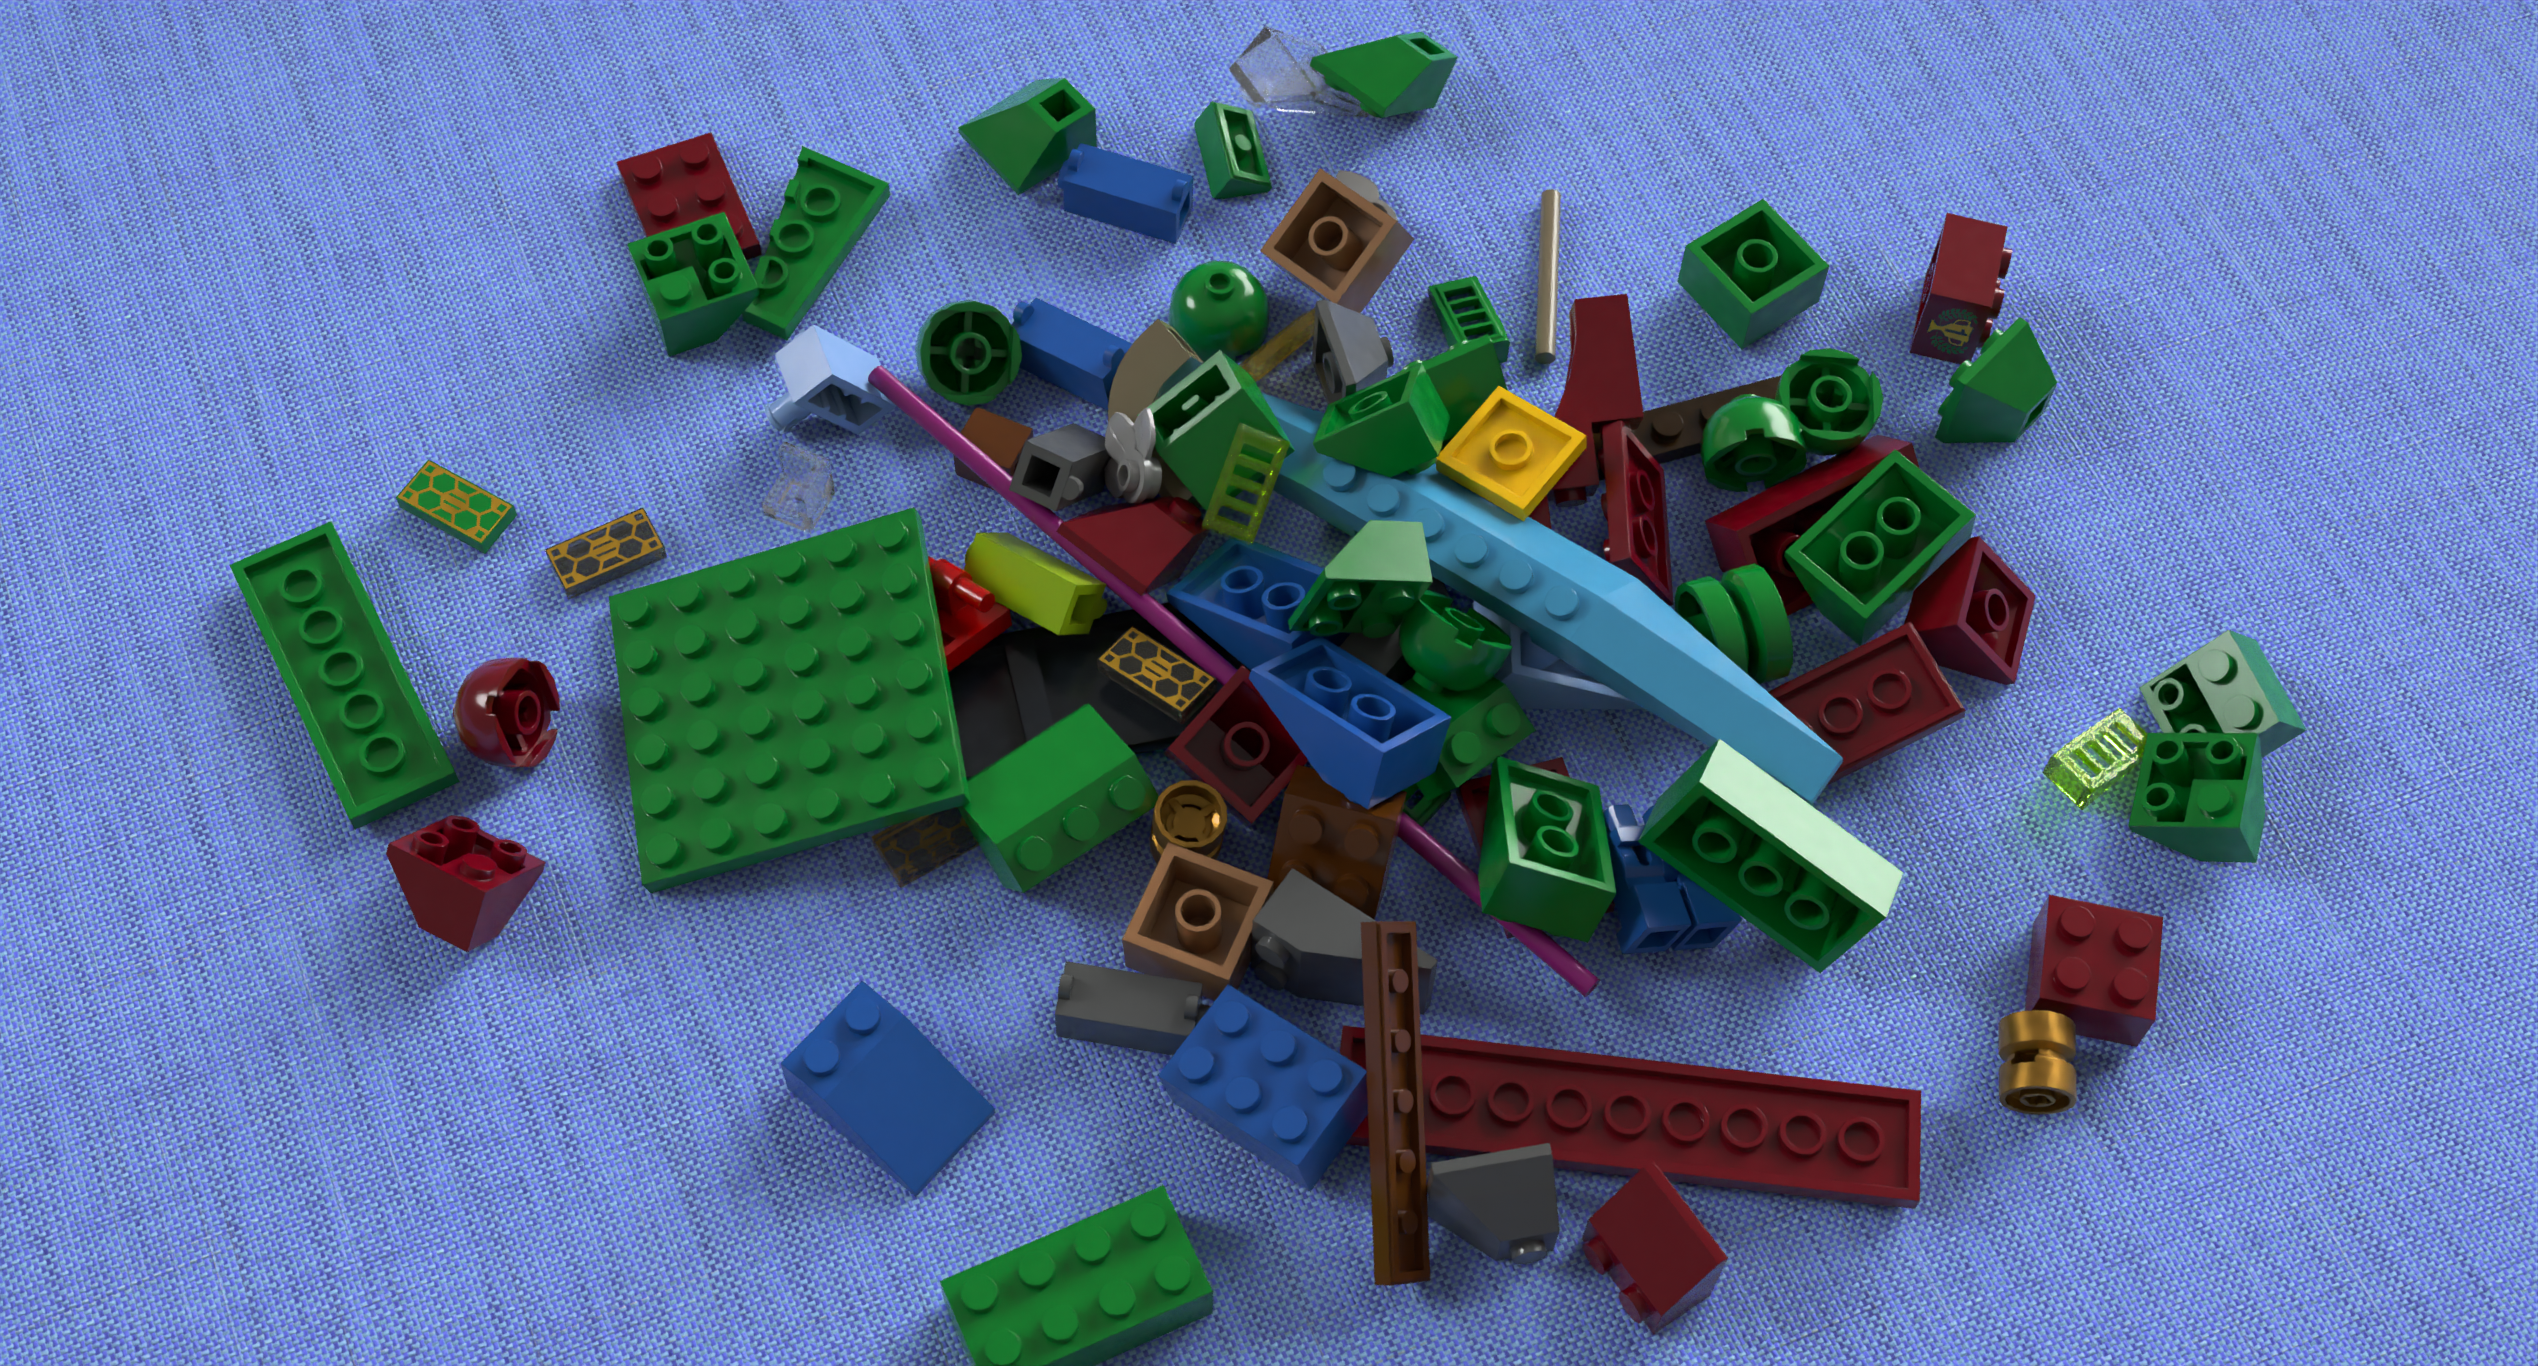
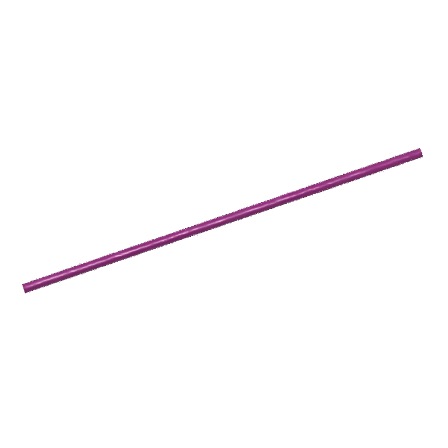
M879 365L871 371L868 382L1095 577L1104 582L1110 590L1209 675L1215 678L1222 686L1237 672L1233 665L1149 593L1140 596L1056 532L1061 523L1064 522L1049 508L1010 491L1009 488L1013 479L1011 475L886 368ZM1403 812L1397 836L1481 907L1478 875ZM1491 916L1584 997H1587L1599 984V978L1541 929L1516 922L1501 921Z

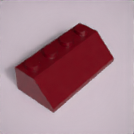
M1877 434L1848 452L1837 454L1705 520L1720 569L1725 573L1753 563L1764 568L1779 592L1787 616L1814 603L1784 557L1785 551L1894 449L1919 468L1913 444Z

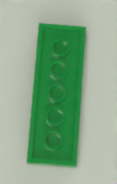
M332 521L229 565L355 830L460 782Z

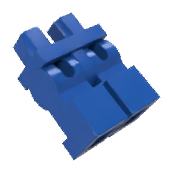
M1629 804L1612 805L1604 811L1616 895L1613 900L1622 928L1616 934L1622 955L1663 952L1670 946L1672 951L1715 948L1742 921L1738 913L1638 842L1645 825L1638 826L1632 807ZM1651 806L1642 816L1645 825L1654 806Z

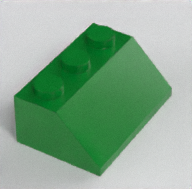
M1894 449L1785 551L1784 557L1820 613L1859 646H1862L1912 599L1913 591L1971 538L1976 514Z
M1085 704L968 779L967 784L971 803L958 806L957 808L1003 887L1025 893L1154 808L1159 795L1135 753L1090 704Z

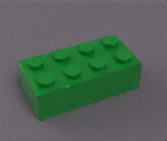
M1718 739L1657 799L1638 839V842L1819 973L1823 972L1887 918L1904 873L1721 739Z
M1164 1185L940 1281L944 1304L971 1366H1095L1213 1314L1212 1287Z

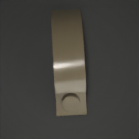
M1157 319L1136 339L1118 366L1109 395L1108 423L1116 412L1126 414L1135 423L1139 413L1204 363L1179 333L1162 320ZM1154 446L1151 457H1156L1159 460L1162 470L1159 495L1161 497L1171 495L1173 498L1180 497L1186 499L1200 509L1202 505L1158 454Z

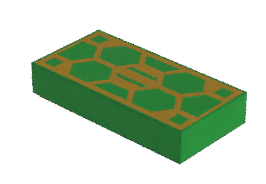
M429 459L396 496L400 508L484 554L517 516L514 505Z

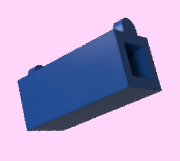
M1083 143L1079 144L1078 149H1072L1069 159L1064 161L1058 176L1057 186L1058 189L1063 190L1064 211L1173 244L1177 243L1193 208L1192 175Z
M1035 298L1030 304L1023 301L1019 302L1013 311L1014 322L1011 324L1015 327L1020 337L1022 358L1019 368L1108 411L1109 395L1114 376L1132 343L1038 298Z

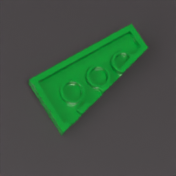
M802 146L797 159L798 168L794 179L789 180L784 194L785 203L780 216L774 220L770 230L768 248L765 255L760 257L753 275L760 294L742 313L744 322L785 340L789 339L891 196L889 183Z

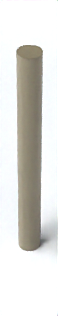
M1553 189L1545 190L1541 194L1535 360L1541 364H1550L1556 359L1561 194Z

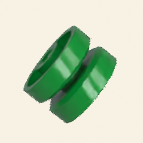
M1753 563L1723 573L1721 582L1711 576H1706L1684 582L1677 587L1674 598L1675 612L1759 685L1789 676L1793 665V643L1790 625L1779 592L1764 568Z

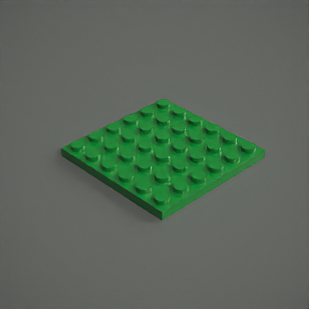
M915 507L609 596L642 885L650 893L971 803L922 519Z

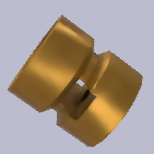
M1182 780L1168 786L1159 795L1154 807L1153 823L1149 838L1150 852L1156 864H1158L1168 842L1217 860L1227 823V806L1221 794L1213 787L1197 780Z
M2041 1010L2020 1011L2002 1018L1998 1024L1999 1056L2005 1061L1999 1068V1101L2002 1106L2016 1112L2037 1115L2059 1113L2074 1107L2077 1101L2076 1070L2069 1063L2076 1056V1034L2073 1020L2063 1014Z

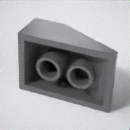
M1292 868L1253 919L1251 968L1254 969V973L1260 981L1274 990L1281 991L1284 988L1300 998L1364 1006L1361 922H1374L1375 920ZM1417 947L1420 1014L1424 1015L1430 1007L1438 960Z

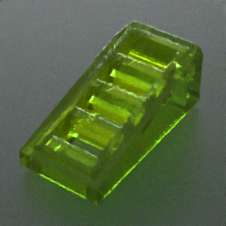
M1239 423L1201 527L1252 546L1290 442ZM1243 444L1274 454L1271 464L1241 454ZM1237 464L1266 475L1263 485L1233 474L1235 465ZM1228 485L1257 495L1256 504L1253 505L1226 495L1225 492ZM1220 506L1251 516L1248 525L1246 526L1217 515Z
M2119 707L2054 753L2042 773L2083 810L2142 762L2148 733ZM2117 727L2137 747L2132 749L2113 730ZM2102 738L2107 739L2124 756L2119 759L2100 740ZM2092 748L2110 766L2105 768L2088 750ZM2079 758L2096 776L2092 778L2075 760Z

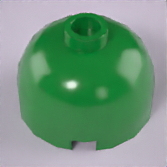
M1214 260L1202 263L1183 275L1173 289L1169 307V325L1179 333L1203 362L1207 361L1219 350L1236 362V356L1243 355L1249 350L1250 355L1259 350L1268 335L1270 312L1268 297L1262 283L1245 267L1231 261Z
M973 300L951 302L931 313L919 329L915 345L917 368L928 387L948 401L967 406L988 403L998 397L996 395L1002 392L1008 384L1011 385L1017 377L1022 358L1019 334L1015 327L1010 324L1007 317L994 306Z
M1832 348L1810 350L1802 354L1799 360L1792 363L1790 367L1788 365L1782 373L1775 400L1781 402L1789 412L1791 410L1797 416L1807 445V453L1818 456L1844 454L1863 442L1880 417L1883 394L1879 379L1873 371L1869 376L1866 370L1858 365L1860 359L1851 353Z
M1754 394L1737 396L1729 403L1723 405L1708 419L1701 438V460L1707 481L1719 489L1747 492L1748 482L1763 480L1765 489L1800 473L1807 463V445L1797 416L1791 410L1789 412L1781 402Z
M1426 590L1419 601L1406 611L1399 628L1401 652L1405 661L1416 671L1413 679L1423 688L1437 694H1442L1445 688L1454 691H1468L1480 688L1489 682L1503 665L1513 647L1509 645L1512 641L1511 638L1498 625L1472 608H1469L1467 613L1451 608L1450 606L1454 599Z

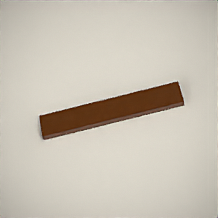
M1416 921L1361 922L1375 1285L1387 1286L1430 1281Z

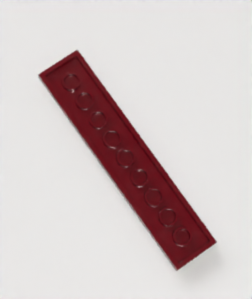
M1343 1025L1340 1054L1366 1070L1365 1028ZM1421 1034L1425 1153L1470 1157L1550 1143L1553 1167L1560 1169L1633 1177L1644 1166L1654 1161L1666 1178L1674 1182L1915 1209L1920 1202V1090ZM1368 1114L1346 1144L1369 1147Z

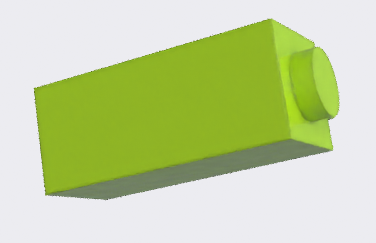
M1007 532L976 533L974 541L967 549L964 570L971 574L974 583L995 595V602L1057 635L1089 634L1093 620L1100 618L1106 611L1107 600L1102 598L1106 587L1104 582Z

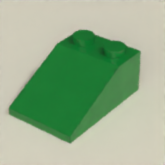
M1496 756L1492 764L1478 873L1482 913L1494 916L1501 921L1516 922L1541 929L1557 937H1569L1586 943L1589 942L1616 895L1598 785Z

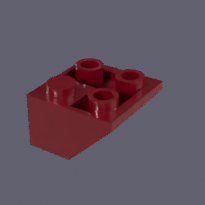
M453 815L389 843L386 855L419 928L466 952L492 940L501 933L542 874L546 863L527 853V849L520 843L499 839L481 830L479 824L474 820Z

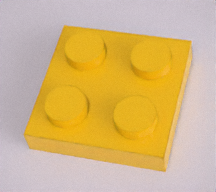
M1498 386L1439 453V456L1436 457V471L1518 519L1525 521L1586 449L1587 435Z

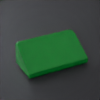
M1211 101L1194 123L1211 196L1214 199H1227L1269 192L1272 189V184L1253 112Z

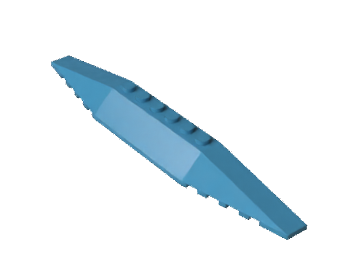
M1262 393L1295 451L1256 481L1352 537L1369 520L1422 522L1431 575L1527 631L1532 643L1707 746L1711 747L1718 739H1721L1811 806L1843 763L1842 756L1639 579L1530 517H1527L1525 521L1518 519L1436 471L1435 463L1420 473L1409 475L1407 471H1404L1390 478L1317 453L1312 443L1324 413Z

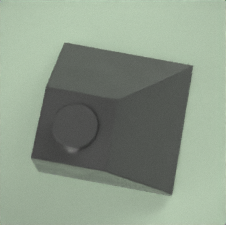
M1326 299L1316 301L1312 363L1327 405L1386 379L1387 368L1393 367L1394 364L1393 352L1388 338H1380L1373 318Z
M1550 1143L1431 1163L1427 1182L1428 1217L1495 1261L1512 1258L1515 1264H1527L1545 1258L1547 1252L1554 1250L1560 1232Z

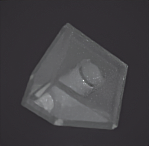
M1265 26L1229 68L1240 84L1238 91L1241 96L1257 108L1263 105L1286 112L1367 117L1369 115L1361 109L1359 100L1347 92H1340L1328 86L1326 78L1309 66L1312 57L1328 53L1322 44Z

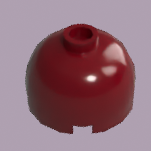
M517 657L489 660L466 676L456 696L453 717L460 740L470 753L490 765L511 768L533 767L547 757L556 740L558 729L547 731L551 721V711H560V699L554 678L546 665L539 661L527 660L528 658Z

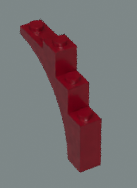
M1627 294L1575 299L1569 313L1570 359L1564 393L1554 417L1587 435L1586 449L1528 516L1551 530L1548 501L1555 500L1557 507L1582 505L1587 503V497L1594 496L1600 485L1593 434L1599 433L1600 439L1603 440V425L1622 420L1631 431L1638 429L1644 418Z

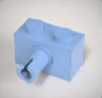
M814 324L807 330L797 334L790 343L775 353L788 392L775 402L768 404L765 407V413L771 424L778 431L782 430L784 434L792 430L793 426L808 415L814 413L859 435L897 407L868 382L871 371L880 365L878 358Z

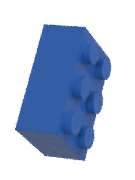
M1227 984L1158 1075L1174 1104L1310 1192L1368 1114L1367 1074L1364 1068Z

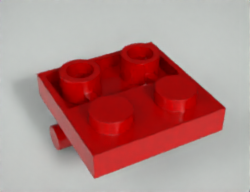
M928 556L947 669L950 672L1012 626L1010 609L995 602V595L974 583L970 573L946 559L935 560Z

